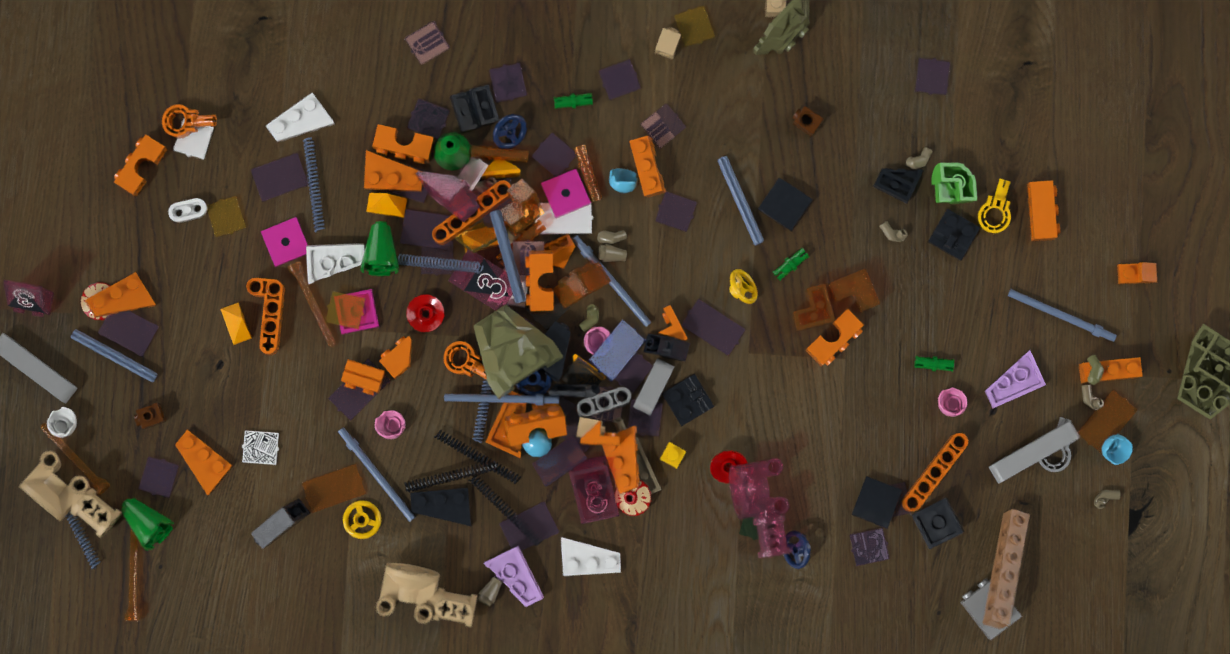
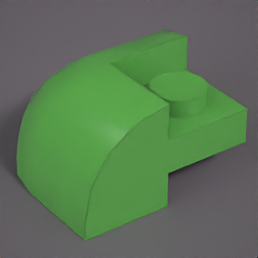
M938 163L935 166L931 185H935L936 203L960 204L977 201L975 175H972L964 164Z

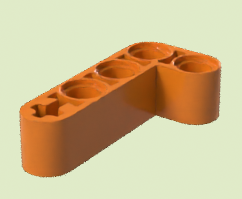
M252 278L246 285L248 292L256 297H264L260 349L266 355H274L278 352L285 287L278 280ZM257 282L260 283L261 289L258 292H253L252 285ZM274 284L280 286V291L277 294L271 293V287ZM272 303L278 305V310L275 313L269 312V306ZM270 322L276 324V329L273 332L267 331V325ZM266 335L275 336V339L271 338L270 341L274 347L270 348L269 351L265 348V345L269 344V338L265 337Z

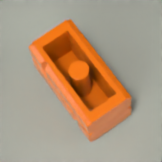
M348 359L341 381L345 383L344 387L353 390L356 387L363 388V393L373 396L374 392L379 394L386 371Z

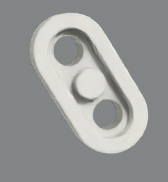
M199 198L177 202L170 206L168 211L169 217L178 223L198 219L207 213V205ZM198 205L201 206V210L199 212H195V207ZM178 210H182L181 216L176 215Z

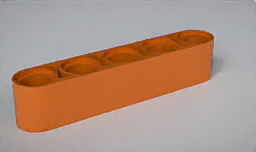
M505 180L497 182L436 226L432 232L434 241L439 245L447 244L508 200L512 195L510 183ZM501 186H506L509 190L507 194L501 195L498 193V189ZM486 197L493 199V203L490 206L483 204V200ZM469 209H476L478 211L477 215L469 217L467 215ZM454 220H461L462 225L460 228H453L452 222ZM439 231H445L447 234L443 240L436 238Z
M957 433L952 435L902 499V507L906 511L918 510L968 445V438L965 434ZM956 437L962 439L961 447L955 446L954 439ZM944 452L950 454V462H945L942 459ZM933 467H936L939 470V476L937 478L931 475V469ZM921 482L926 483L928 486V490L925 493L919 490ZM910 497L916 500L914 508H910L907 504Z

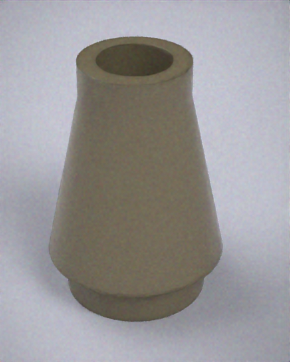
M606 243L605 245H600L598 260L603 262L626 261L627 250Z
M492 577L488 584L478 593L477 600L490 607L495 603L502 582Z

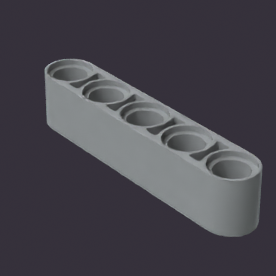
M5 333L1 334L0 356L66 404L78 388Z
M1070 420L990 465L989 469L999 484L1074 442L1080 436Z

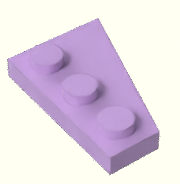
M1029 350L985 390L992 409L1046 385L1031 351Z
M519 546L483 563L496 574L500 581L502 580L525 607L544 598Z

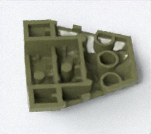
M792 0L769 24L764 32V38H760V42L754 47L753 52L756 55L768 54L772 49L778 54H782L785 50L789 52L796 44L794 41L799 36L802 38L809 31L807 28L810 23L809 0Z
M506 304L473 325L488 384L498 399L513 391L515 384L545 365L548 368L563 358L553 340Z
M1202 324L1192 339L1177 399L1211 420L1230 403V340Z

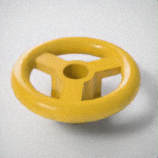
M741 269L733 270L730 274L731 286L729 290L731 295L746 304L754 303L757 300L758 292L753 279ZM742 277L746 279L749 285H747V283L742 279ZM746 292L752 293L751 298H747L744 295Z
M364 500L356 501L345 510L343 525L352 537L366 539L373 536L379 530L381 514L373 503ZM362 506L370 508L375 514L376 520L369 519V516L363 512ZM356 508L357 513L353 517L354 524L350 526L349 515ZM360 516L365 517L364 523H359L358 519ZM367 524L374 526L366 533L355 532L358 527H365Z

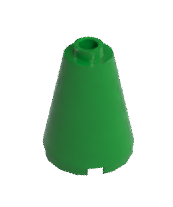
M444 134L435 143V160L439 166L446 170L455 171L461 169L471 158V145L461 134Z
M383 221L375 222L371 226L360 266L361 272L364 273V270L369 271L371 276H390V272L395 271L396 274L399 271L391 227Z
M129 498L121 505L123 516L145 550L154 549L153 545L156 542L161 544L173 529L171 525H174V522L136 498Z

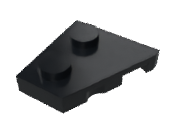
M882 168L873 187L907 204L924 170Z

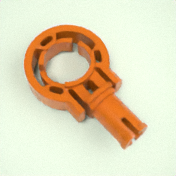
M173 105L163 114L162 126L167 134L175 138H184L191 133L198 132L196 128L204 126L215 127L217 123L213 121H217L216 115H197L199 114L198 110H191L183 105ZM173 112L177 114L183 113L185 117L182 128L178 130L172 126L173 118L175 117Z
M457 341L446 348L444 364L449 371L458 375L466 374L469 377H473L474 374L466 370L469 369L487 380L484 365L473 359L475 357L482 361V357L477 355L473 346L463 341ZM458 350H465L467 352V361L461 366L453 364L454 354Z

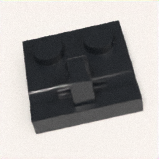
M946 209L928 243L961 261L980 227L953 211Z
M695 374L662 393L681 427L714 407Z
M947 497L912 514L929 549L964 533Z

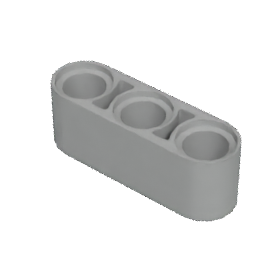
M657 358L633 407L651 415L675 366Z
M620 387L583 399L577 405V414L582 418H590L624 407L629 403L631 393L627 388ZM620 392L625 393L627 400L619 401L617 394ZM601 398H605L608 400L609 405L603 408L599 405L598 401ZM587 404L590 406L591 411L583 413L580 410V406Z

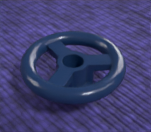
M517 114L503 117L496 124L493 131L495 144L502 149H510L517 146L525 137L527 131L526 121ZM520 122V124H521V132H520L519 136L516 137V135H515V132H516L515 128L517 127L518 123ZM507 136L512 142L502 143L499 137Z
M535 371L524 380L515 384L516 388L523 395L536 396V394H545L549 390L552 379L547 376L545 383L541 380L540 373ZM536 375V381H530V376ZM538 384L542 389L531 392L526 390L524 386Z
M788 532L782 544L784 558L791 567L801 569L807 565L810 559V544L801 532ZM793 536L800 539L796 544H792L789 540ZM788 549L792 551L795 562L791 559Z

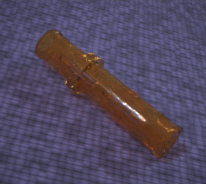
M472 145L471 157L488 158L491 161L492 159L528 163L529 150L496 148L492 145H489V147Z
M585 145L577 146L574 148L579 163L578 168L581 169L591 203L600 201L603 198L593 172L592 160L589 159Z
M537 220L527 231H522V235L514 242H534L533 239L546 230V227L542 225L539 229H536L542 224L540 220ZM501 252L495 256L498 261L502 258ZM502 259L499 263H500L502 266H504V262H503V259Z

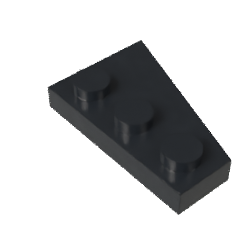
M468 488L410 493L411 511L413 513L471 526Z

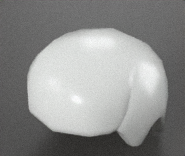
M66 407L52 411L47 420V428L50 433L60 438L71 435L77 427L76 415L71 409Z

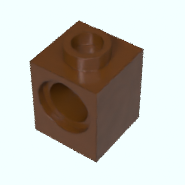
M806 106L802 110L798 108L792 117L795 119L793 125L810 137L813 136L823 121L822 117ZM808 116L811 118L812 123L805 125L802 123L801 118Z

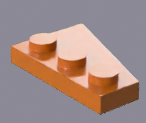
M366 150L364 189L422 192V171Z
M136 272L85 300L95 318L128 310H138L144 307H154L156 305Z
M511 391V392L508 393L507 395H520V394H518V393H516V392H514V391ZM503 403L485 442L521 458L522 444L510 446L504 417L512 414L526 413L527 403Z
M632 426L616 433V436L620 437L619 446L602 445L619 494H624L639 487V469L636 451H638L636 443L637 426Z
M186 430L175 444L209 496L233 465L189 430Z

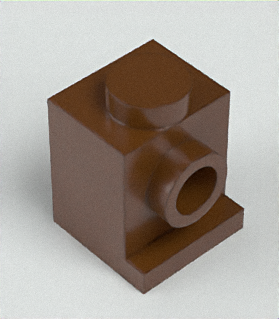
M154 403L153 405L136 410L137 415H134L136 425L141 426L142 429L166 422L160 403ZM146 413L151 414V418L149 420L145 419Z

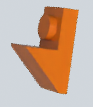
M1140 262L1138 264L1117 265L1118 284L1157 283L1156 263Z
M671 305L663 308V319L666 324L670 323L671 326L658 332V334L687 341L688 338Z
M600 420L580 440V444L619 446L620 437L616 436V433H604V436H600Z

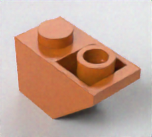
M404 336L395 343L397 346L393 350L387 349L381 355L382 359L379 360L395 380L410 368L413 340L409 336L407 338Z

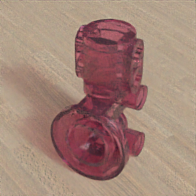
M776 458L733 465L729 470L731 498L737 517L739 519L754 517L753 525L757 527L760 546L759 558L791 553L790 547H787L783 523L786 520L784 513L788 511L789 503L783 497H769V486L766 477L779 475L783 470L782 462ZM769 464L772 465V471H771V472L769 471V468H768ZM775 502L778 503L777 510L775 509Z

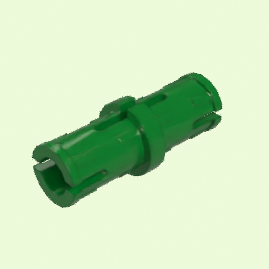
M572 93L571 96L554 97L555 109L566 107L574 109L576 106L593 105L592 93L580 95Z
M801 247L792 257H787L785 262L772 273L776 276L782 271L776 277L781 281L792 270L795 271L799 264L809 258V255L805 253L800 257L805 252Z
M915 356L914 368L931 369V371L945 370L953 372L954 359L937 358V356L932 358Z

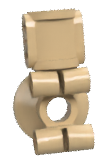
M53 451L43 453L41 462L19 487L60 522L71 510V514L74 517L79 516L97 531L96 535L102 538L118 521L122 512L118 509H112L96 495L97 491L91 488L86 478L82 476L73 478L69 486H67L54 475L61 468L59 457ZM49 459H55L53 465H47ZM84 483L85 488L83 490H76L78 484ZM88 504L92 505L93 508L90 510L89 508L86 509L85 506ZM106 517L108 520L105 522L101 521L100 518Z
M402 563L386 564L381 594L376 609L380 615L387 616L393 612L396 600L416 603L415 618L420 623L429 622L433 616V620L439 621V618L466 623L465 626L471 627L477 595L466 596L445 592L444 588L437 589L440 574L431 569ZM387 601L391 606H384L382 602ZM445 601H447V608H446V610L444 609V608H445V607H444ZM464 605H466L467 611L465 613H463ZM420 609H427L429 613L424 614Z

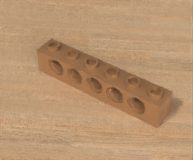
M1014 509L1003 513L983 618V624L1002 629L1010 624L1030 516L1028 513Z

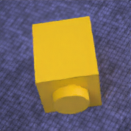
M669 442L660 460L677 469L686 451Z

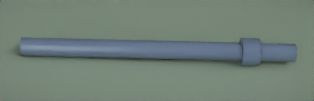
M578 235L575 236L572 241L581 250L582 256L593 264L627 306L647 327L651 323L649 318L597 259L589 245L586 246Z
M1012 289L1008 293L1009 297L1090 331L1096 337L1101 336L1113 342L1116 339V334L1104 330L1098 324H1090Z
M444 394V401L536 403V405L559 404L560 397L536 394V396L505 395L498 399L496 395Z
M344 427L340 429L338 433L347 443L348 449L356 454L408 521H412L415 518L413 513L358 446V441L355 438L353 439Z

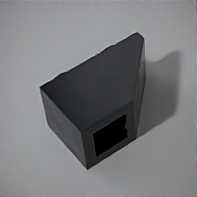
M648 334L643 352L686 362L690 343L673 337Z

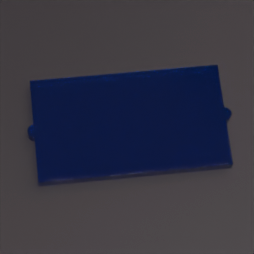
M621 320L588 361L598 369V373H602L612 382L646 340L636 332L635 328Z

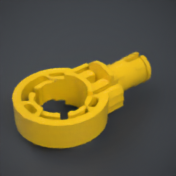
M999 178L994 197L989 195L987 202L978 211V223L987 232H1002L1010 223V201H1006L1009 185L1011 184L1010 181L1005 180L1004 184V179ZM997 200L1000 201L999 206H996ZM989 209H999L1003 214L1002 224L1005 218H1007L1005 225L996 230L995 228L1000 227V224L992 226L984 220L987 225L985 227L981 220L983 211V218H986L985 215Z

